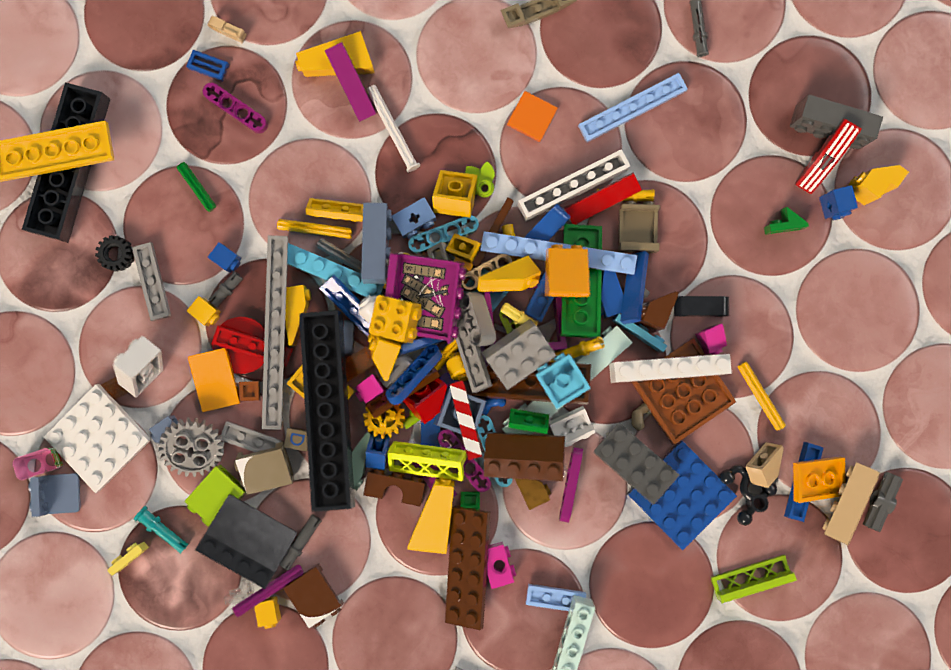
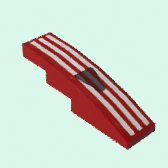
M843 118L833 135H829L819 152L816 151L794 185L812 194L835 167L862 129Z

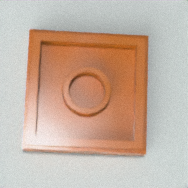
M524 91L507 126L541 142L558 108Z

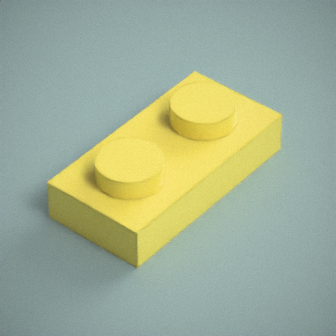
M145 542L140 544L134 543L126 550L128 553L122 557L120 555L111 562L112 566L107 571L111 576L119 573L149 548Z

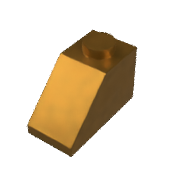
M515 479L529 510L550 501L549 495L552 493L547 484L543 485L540 480Z

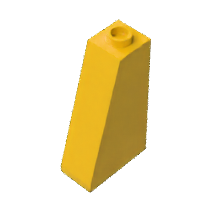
M361 31L296 53L298 60H295L299 72L302 71L305 77L335 76L336 73L324 50L343 42L358 74L375 73Z
M442 477L435 479L410 536L407 550L447 553L455 481L443 479Z

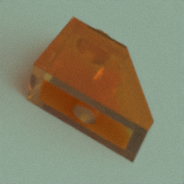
M369 346L364 347L346 359L347 382L376 365L372 359Z

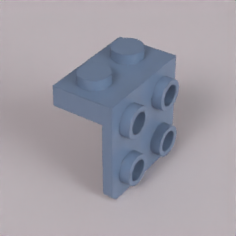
M77 473L41 475L30 478L28 486L31 493L29 509L32 512V517L80 511V479Z

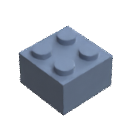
M447 388L440 413L436 415L433 424L462 434L451 390ZM467 394L475 429H477L486 401Z

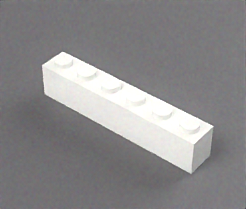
M621 149L518 200L517 206L525 221H528L552 209L556 204L560 205L627 172L630 165Z
M730 354L625 361L609 364L611 383L714 376L732 373Z

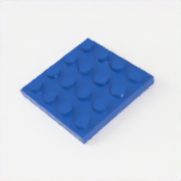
M681 440L662 459L679 474V477L659 500L652 505L634 488L627 495L681 550H684L737 495L726 484L722 483L720 478Z

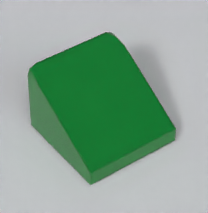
M461 492V507L480 510V492Z

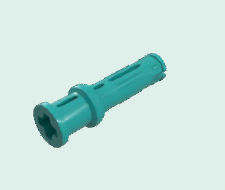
M144 506L133 520L139 521L146 527L148 532L153 531L181 554L189 544L161 523L159 516H154L147 510L148 507Z

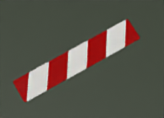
M459 381L449 384L468 460L482 457L464 382Z

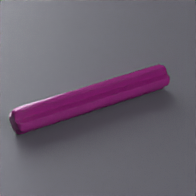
M299 564L270 582L265 589H259L233 606L232 611L235 616L240 617L303 575L302 567Z

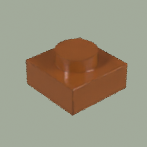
M260 381L239 382V401L260 400Z

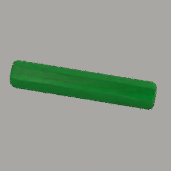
M185 162L180 163L177 166L180 174L208 212L213 211L216 208V204Z

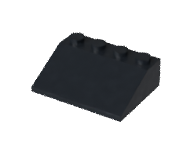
M229 493L195 551L265 589L297 532Z

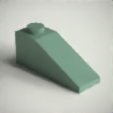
M367 432L352 451L354 489L356 491L364 482L361 479L365 474L366 449L371 432Z

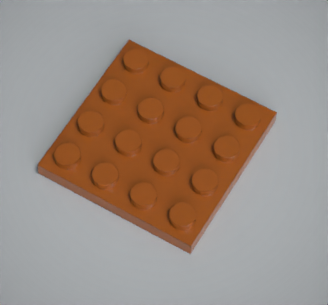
M691 338L662 359L706 355L696 340ZM719 375L631 382L672 445H675L736 403V400Z

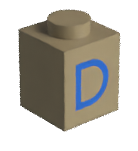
M292 427L287 428L284 447L307 452L306 430Z

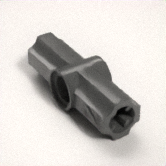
M885 472L878 490H875L870 497V508L862 525L881 532L888 514L892 513L896 507L897 500L895 497L903 481L901 477Z

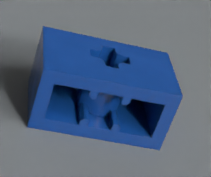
M852 185L834 189L819 197L825 219L832 218L833 221L842 219L844 216L851 215V211L858 208Z

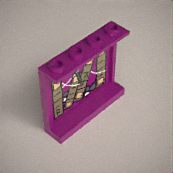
M391 253L385 297L421 304L422 315L417 324V336L446 340L447 343H451L457 339L459 327H456L457 319H460L461 316L459 300L463 298L464 288L461 285L462 280L466 276V268H464L463 262Z

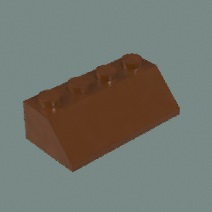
M487 432L484 453V477L563 481L565 436Z

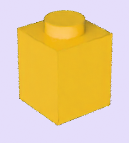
M200 296L187 309L189 314L203 325L209 327L219 320V314L221 313L219 309Z
M277 596L268 597L254 607L258 627L272 628L281 620Z

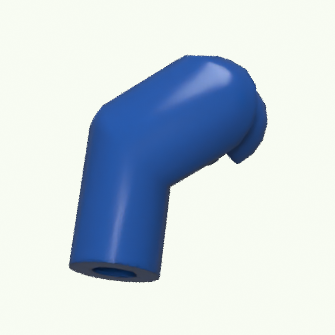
M486 398L482 413L487 416L492 407L505 406L506 399Z

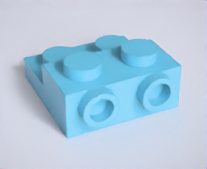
M564 353L557 355L553 358L554 363L549 366L545 363L537 369L538 372L535 374L556 409L590 389V386L569 353L567 355Z

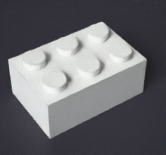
M141 336L138 340H133L128 347L129 349L124 354L120 353L115 358L113 364L118 384L135 398L163 371L161 350L144 336Z

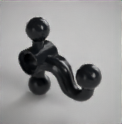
M735 465L729 470H723L720 474V480L722 483L730 485L734 482L736 473L742 475L740 492L747 499L746 506L748 509L740 511L737 515V520L741 525L747 526L751 524L753 520L752 515L755 512L767 510L769 506L767 498L777 493V486L775 483H772L769 488L762 487L760 495H753L748 491L750 478L746 468L741 465ZM756 498H758L761 502V505L758 509L754 506V500Z

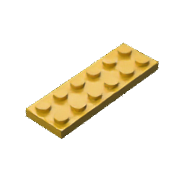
M100 121L0 140V182L114 161L108 122Z

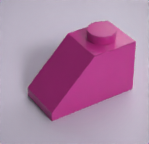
M722 323L695 334L705 355H717L723 352V347L727 346Z
M374 374L355 387L357 389V392H355L360 402L364 401L365 403L386 391L378 376Z

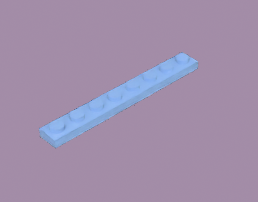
M484 231L481 251L522 258L528 255L531 259L546 261V249L551 248V245H563V248L571 249V245ZM583 247V249H588L589 268L634 275L637 255Z

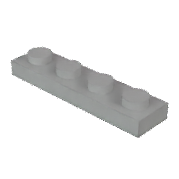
M149 242L132 247L150 320L156 321L171 317L153 243Z

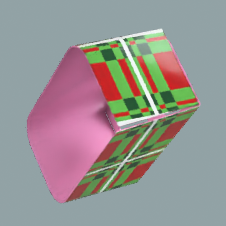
M55 448L41 449L13 460L14 471L19 480L45 473L46 470L48 472L64 466L61 455ZM49 453L52 454L55 466H49L46 462V457ZM31 459H38L40 461L41 468L39 471L31 472L28 469V462Z

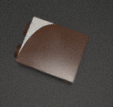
M319 563L283 588L308 628L313 625L318 627L326 621L325 617L330 614L334 616L342 610L340 607L344 603L342 599L339 600L322 574L323 569Z

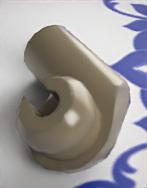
M645 402L635 409L631 415V424L637 431L645 427L644 415L650 411Z

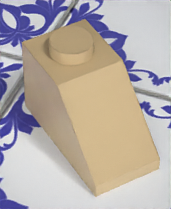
M766 442L745 467L752 484L769 488L779 476L783 454L782 445Z

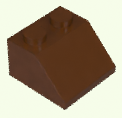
M672 292L643 305L641 322L636 323L655 331L665 329L679 292Z

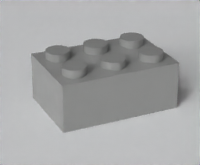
M531 319L482 352L507 390L556 356Z

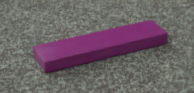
M343 42L324 50L359 122L377 114Z

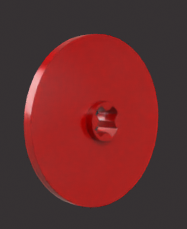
M234 317L220 325L255 337L265 338L264 326L249 317ZM212 344V350L223 348ZM227 349L233 373H250L264 364L262 359Z

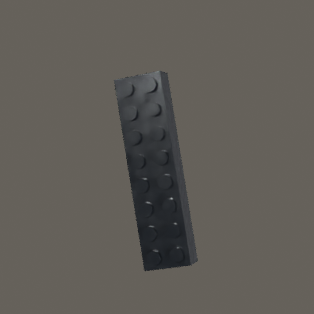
M65 82L51 131L104 121L111 99L103 92ZM91 165L38 175L22 230L69 243Z

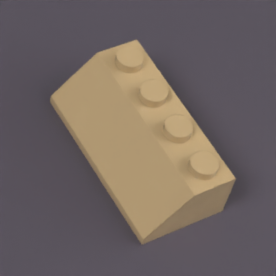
M857 462L855 466H850L846 475L849 477L847 484L842 483L838 493L841 494L839 502L834 501L830 510L833 512L831 520L827 518L822 528L826 530L825 535L848 546L880 476V472Z

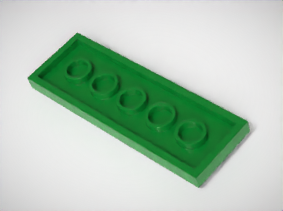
M565 224L563 227V244L582 245L583 247L602 250V226ZM589 268V297H562L561 336L601 337L602 270Z

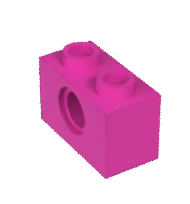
M503 541L488 547L487 575L492 589L514 583L513 577L516 576L514 565H509L508 558L511 557L509 548L504 546ZM502 560L505 563L504 567L501 569L495 568V561Z

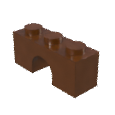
M373 469V471L367 473L364 496L383 499L386 488L394 485L402 491L401 503L421 507L426 484L425 481H422L421 477L411 476L410 479L403 477L404 474L392 472V475L384 474L385 470Z

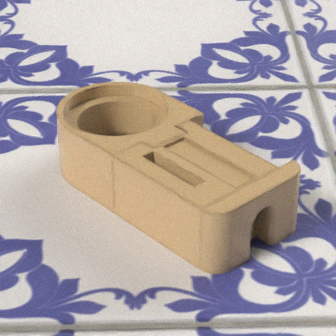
M211 16L207 24L214 31L240 43H243L247 36L243 29L237 28L215 16Z

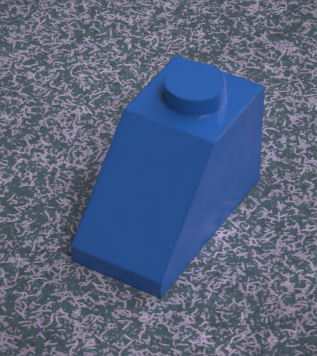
M372 431L366 449L365 467L385 470L388 459L387 451L390 448L391 438L388 434H385L384 439L381 438V434L374 437V431Z

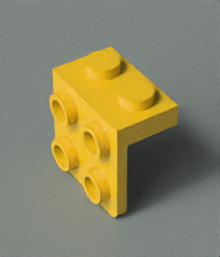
M378 295L375 300L369 333L400 342L413 343L418 333L417 324L422 315V305Z

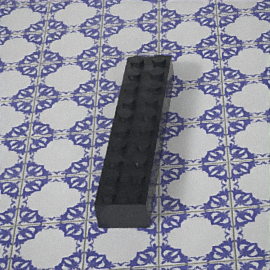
M339 310L299 313L311 512L352 509L355 507L343 313Z

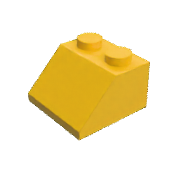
M440 170L432 196L433 213L471 218L478 175Z
M369 333L367 342H369L372 359L383 380L388 381L401 348L400 341Z

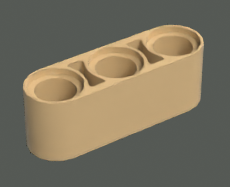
M506 254L498 255L467 272L465 279L471 278L474 281V286L467 287L464 284V280H462L461 287L464 288L465 292L475 291L478 279L482 276L481 270L488 269L491 272L500 268L498 266L499 260H505L507 264L512 263L510 256Z

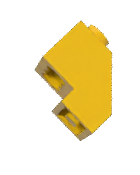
M900 165L874 168L866 173L863 171L858 177H853L848 185H852L856 200L866 205L879 199L883 194L898 188L909 172Z

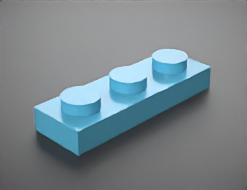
M617 314L613 319L614 323L659 353L664 352L667 348V345L664 344L665 340L658 335L652 336L649 334V330L641 324L637 326L634 323L624 325L620 322L621 314Z

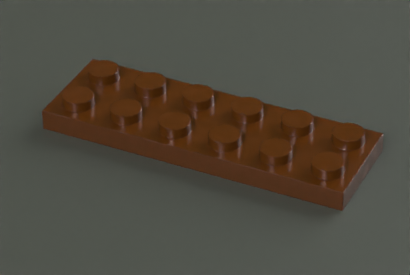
M490 364L486 368L492 386L477 393L472 392L473 397L552 402L535 375L538 372L537 370L507 390ZM576 364L590 386L591 364ZM590 389L568 403L589 405Z
M459 506L452 507L445 623L475 630H482L484 627L490 511Z

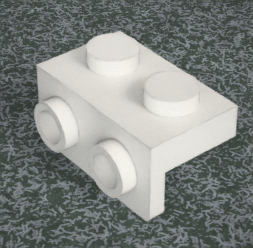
M583 406L549 421L554 436H565V447H569L581 439H586L596 432Z

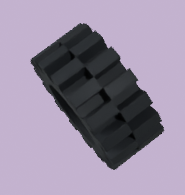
M111 235L109 238L104 237L103 242L99 241L100 247H96L95 250L98 253H95V257L99 258L97 261L101 263L102 267L113 271H123L125 267H130L129 263H133L134 260H131L134 257L132 244L126 239ZM118 246L122 251V255L118 260L112 261L109 258V251L112 247Z

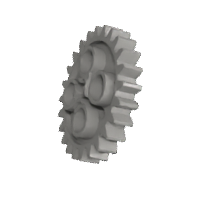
M187 417L185 423L182 419H179L178 425L172 422L171 428L166 427L165 433L161 434V440L158 444L160 446L158 453H161L160 459L166 460L165 466L171 465L170 471L178 469V475L183 471L186 477L189 475V472L194 477H196L197 472L203 476L205 470L211 472L212 467L217 466L218 462H221V455L224 453V442H222L223 436L218 435L219 430H212L213 424L206 426V420L198 423V418L191 422L190 418Z

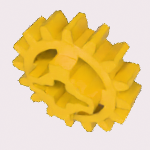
M401 403L391 408L394 411L390 409L386 411L384 423L382 419L385 416V412L374 419L368 408L365 407L367 413H363V417L365 419L364 425L368 426V432L374 431V437L381 434L382 439H384L385 434H388L390 438L392 437V432L398 434V428L403 429L402 422L406 420L404 416L405 410L401 409Z

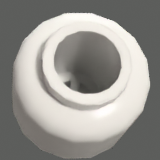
M377 295L366 296L358 305L360 307L359 314L369 324L371 323Z

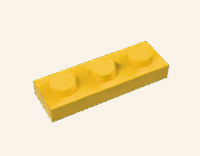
M309 198L306 206V215L363 222V204Z

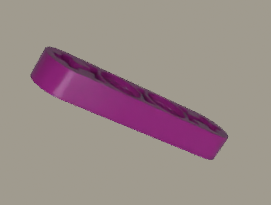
M207 83L203 87V95L208 101L255 133L266 131L268 127L266 119L215 83ZM209 90H214L220 96L219 99L213 94L210 95ZM230 98L232 99V105L228 108L223 107V101ZM241 109H246L248 111V114L245 118H240L238 116V112ZM251 118H253L257 122H260L261 120L262 126L256 127V125L251 121Z
M443 429L438 433L437 441L441 447L447 448L450 446L448 442H442V434L445 433L446 435H451L449 440L452 443L455 440L457 442L451 449L459 447L462 450H466L451 430ZM467 457L463 465L464 476L477 491H488L491 486V480L489 477H484V471L475 459L468 460ZM467 463L475 465L473 473H466L465 465ZM479 471L481 472V474H478L479 478L482 480L486 479L484 483L486 486L484 488L477 486L479 482L474 477Z
M572 448L559 514V521L569 523L583 456L582 448Z

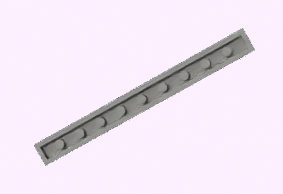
M268 235L262 429H282L288 236Z

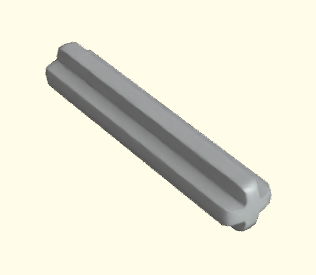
M322 238L317 242V248L361 273V261Z

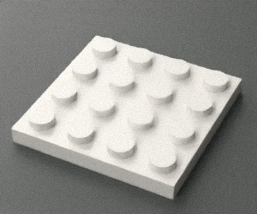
M95 384L44 436L48 443L56 449L61 457L95 493L100 492L151 441L149 436L100 384Z

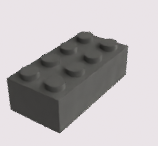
M808 94L795 106L790 127L795 128V131L800 133H811L817 138H828L829 135H833L844 118L862 129L850 145L851 148L861 149L878 138L883 116Z
M620 423L614 427L593 451L598 458L652 505L659 500L679 477V474Z

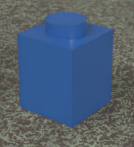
M218 242L208 256L210 260L229 273L235 271L240 266V260L242 259L220 242Z

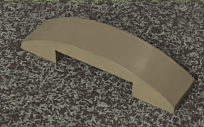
M532 0L522 5L517 3L501 10L507 27L514 28L548 17L577 0Z

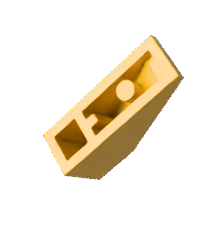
M527 255L480 276L477 290L479 292L523 291L527 288H533L539 283L541 271Z
M304 285L287 287L285 324L289 346L297 345L300 335L299 313H307L309 300H311L310 290Z

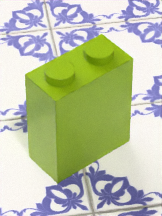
M222 465L214 467L184 502L192 513L200 515L202 522L210 526L229 493L241 500L246 491L245 488L242 489L240 481Z

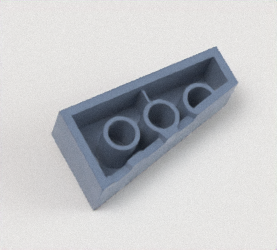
M363 203L361 268L363 284H387L388 259H390L391 247H389V240H391L390 221H392V210L388 209L387 203Z

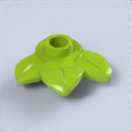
M485 162L481 170L473 166H467V174L478 175L475 195L478 194L483 198L491 196L494 192L493 180L495 177V171L491 164ZM484 185L488 186V190L486 192L482 191V187Z

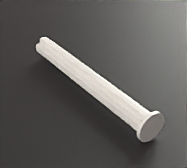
M375 85L368 87L367 92L407 166L406 171L412 172L420 167V163H416Z

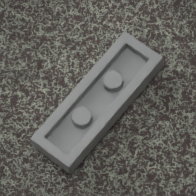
M226 421L221 433L223 436L222 441L253 452L275 448L276 443L282 441Z

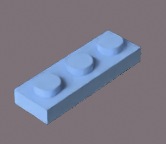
M528 584L525 604L569 611L573 595L586 598V592Z

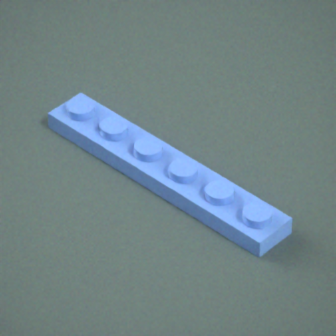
M677 73L580 123L578 127L586 142H589L686 92L688 88L680 74Z

